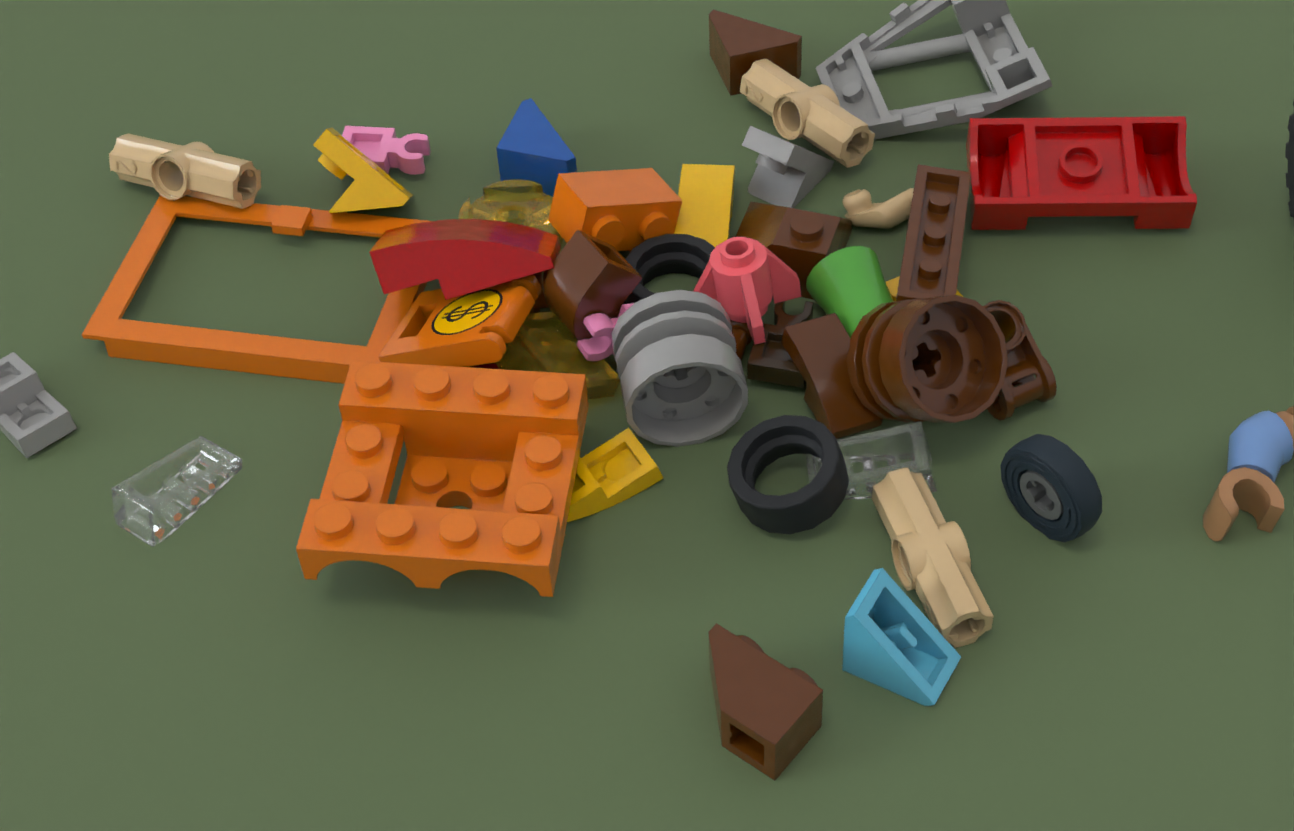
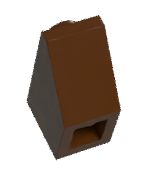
M716 623L708 632L709 661L721 745L775 781L821 728L823 689L819 688L815 681L804 671L798 668H787L766 655L762 648L751 638L744 635L736 636Z

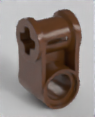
M1002 300L991 301L983 307L997 321L1004 334L1008 364L1004 385L993 404L987 408L994 418L1001 421L1012 417L1014 409L1034 400L1042 403L1053 399L1056 395L1057 385L1052 368L1042 356L1020 310L1010 302Z

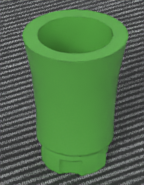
M850 246L829 254L812 269L807 278L806 288L808 293L826 315L836 313L850 339L864 315L882 303L893 302V298L884 280L878 256L874 250L865 246Z

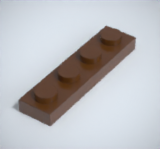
M918 164L896 301L956 295L971 172Z

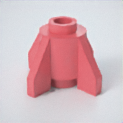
M732 237L717 245L711 252L710 259L693 290L694 292L704 293L720 302L729 315L730 320L747 323L755 345L766 342L761 317L767 312L768 305L772 299L774 304L801 297L800 281L797 273L759 241L746 237Z

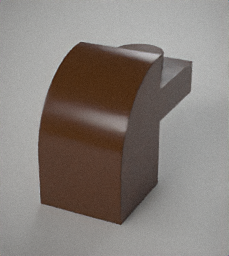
M577 230L554 260V268L548 271L544 284V298L550 310L577 340L590 339L593 336L584 325V318L595 313L605 314L610 319L618 318L622 304H627L625 300L643 277L612 245Z

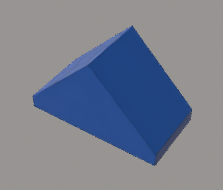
M532 98L522 101L496 148L501 187L553 197L558 173L577 172L576 157Z

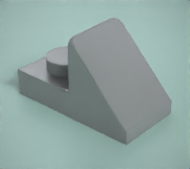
M753 126L749 127L742 146L759 153L755 162L758 166L748 186V192L777 206L794 208L830 172L834 161Z

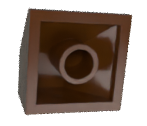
M750 202L735 237H746L763 244L797 273L800 281L801 297L813 299L806 288L810 272L823 258L837 250L846 248L853 225L851 220L842 217L784 206Z

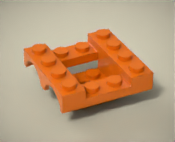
M351 360L338 404L342 423L320 498L310 499L296 546L304 578L317 580L319 572L326 566L341 561L355 560L368 561L390 567L408 577L415 587L441 589L442 582L458 572L467 570L499 571L526 581L539 592L540 596L553 597L589 407L586 374ZM403 442H405L407 458L395 504H387ZM453 506H464V507H467V508H469V509H456V508H450V507H453Z

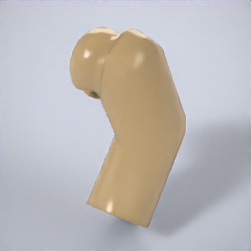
M909 188L880 203H872L870 192L866 189L852 191L846 194L842 201L844 208L847 210L844 216L846 219L851 220L852 225L855 227L890 229L909 219L914 188Z

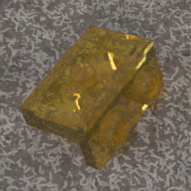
M553 312L529 313L514 340L510 343H505L507 349L503 358L495 362L499 369L586 374L588 399L614 397L620 382L618 374L604 359L600 361L586 360L577 347L578 340Z

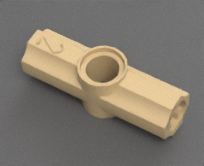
M768 59L753 62L749 71L742 76L740 92L747 96L749 102L772 117L777 132L783 138L794 140L802 137L847 168L860 164L863 157L872 150L875 133L869 130L868 124L840 107L835 92L829 86L821 84L809 87Z
M128 133L116 138V144L109 153L110 171L116 172L120 180L154 187L162 197L169 200H177L187 195L243 209L254 204L255 196L261 188V170H257L253 166L252 161L214 153L208 145L202 142H191L182 146Z
M908 467L888 472L881 482L873 486L872 500L892 540L893 562L903 587L907 591L916 590L930 622L954 648L976 642L978 637L984 632L992 629L994 616L971 572L969 548L961 528L955 521L946 523L922 473L911 472Z

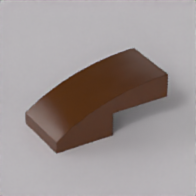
M836 313L784 327L781 343L807 383L804 400L817 421L823 423L836 439L881 426L883 418L876 416L860 402L850 384L847 365L850 337Z

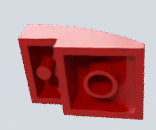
M447 219L415 223L386 230L369 253L384 295L438 279L444 298L448 300L554 268L553 262L559 255L561 243L557 235L529 226L494 220Z

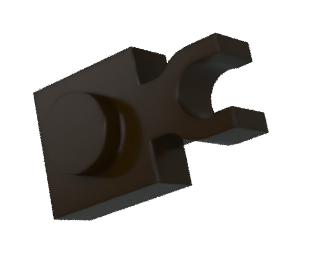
M785 301L775 304L774 325L763 323L766 342L756 345L753 343L747 364V379L804 388L805 379L781 341L784 327L813 319L814 302L806 301L803 312L798 315L785 313Z

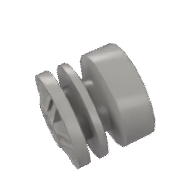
M687 290L660 292L635 302L618 318L611 333L613 353L618 377L621 380V392L627 422L638 436L654 444L675 447L703 443L717 437L739 421L748 405V387L741 360L736 354V341L732 334L730 318L720 302L700 292Z

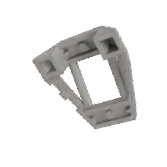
M918 0L910 7L903 2L889 13L892 20L869 37L861 33L816 67L821 83L829 86L835 92L840 107L868 124L869 130L875 133L874 140L969 122L970 118L984 117L1052 87L1051 80L1034 47L1028 48L1010 14L1006 0ZM950 5L963 33L884 49ZM971 52L990 90L989 92L888 111L872 71Z

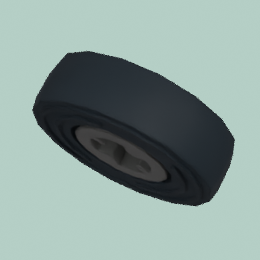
M1035 434L1020 441L1005 454L1000 465L1001 481L1015 509L1034 528L1042 532L1049 539L1067 542L1084 535L1097 523L1103 512L1100 489L1094 475L1083 459L1068 445L1052 436Z

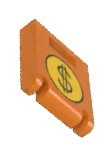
M529 275L445 300L442 289L421 292L378 358L380 362L454 367H470L498 362L506 352L507 347L505 343H510L514 340L535 304V300L541 293V285L534 275Z

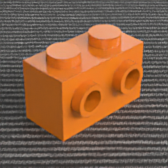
M653 168L558 173L548 221L566 243L579 230L612 245L617 251H631L649 238L664 234H674L682 200Z

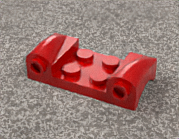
M1186 116L970 118L966 151L968 172H971L969 186L971 230H1026L1028 217L1133 216L1135 229H1189L1197 205V196L1190 186L1187 172Z

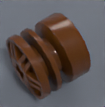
M958 295L907 299L878 305L860 320L851 335L847 355L850 384L860 402L879 418L895 422L920 423L927 421L931 423H955L977 417L993 404L1004 385L1008 364L1005 337L994 316L976 300Z

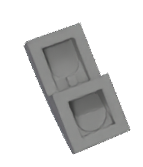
M14 352L0 359V430L26 458L77 429L69 411L44 389L35 370Z

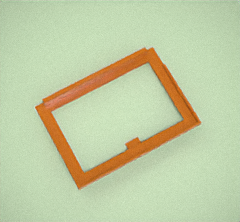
M160 195L84 329L82 337L83 339L104 341L109 357L345 384L351 360L380 362L379 354L419 294L424 292L427 282L388 294L367 346L122 319L177 217L271 226L272 232L275 234L304 236L306 230L381 237L386 230L430 221L347 212L329 213L328 210L258 203L242 209L196 197L184 196L177 200H169Z

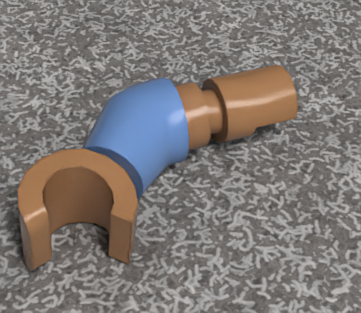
M1294 406L1289 407L1286 411H1279L1277 413L1268 410L1254 414L1244 420L1230 435L1227 474L1221 479L1203 514V527L1208 537L1213 541H1221L1227 535L1239 514V509L1247 511L1254 516L1257 521V529L1269 533L1272 532L1285 509L1284 498L1279 488L1275 485V481L1281 466L1287 464L1294 454Z

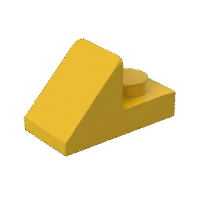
M327 128L313 144L314 147L322 152V155L317 160L327 170L341 180L347 174L354 179L352 184L329 210V213L404 206L413 196V194L334 128Z

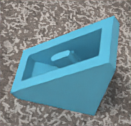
M883 568L875 569L845 616L842 670L921 705H935L961 656Z

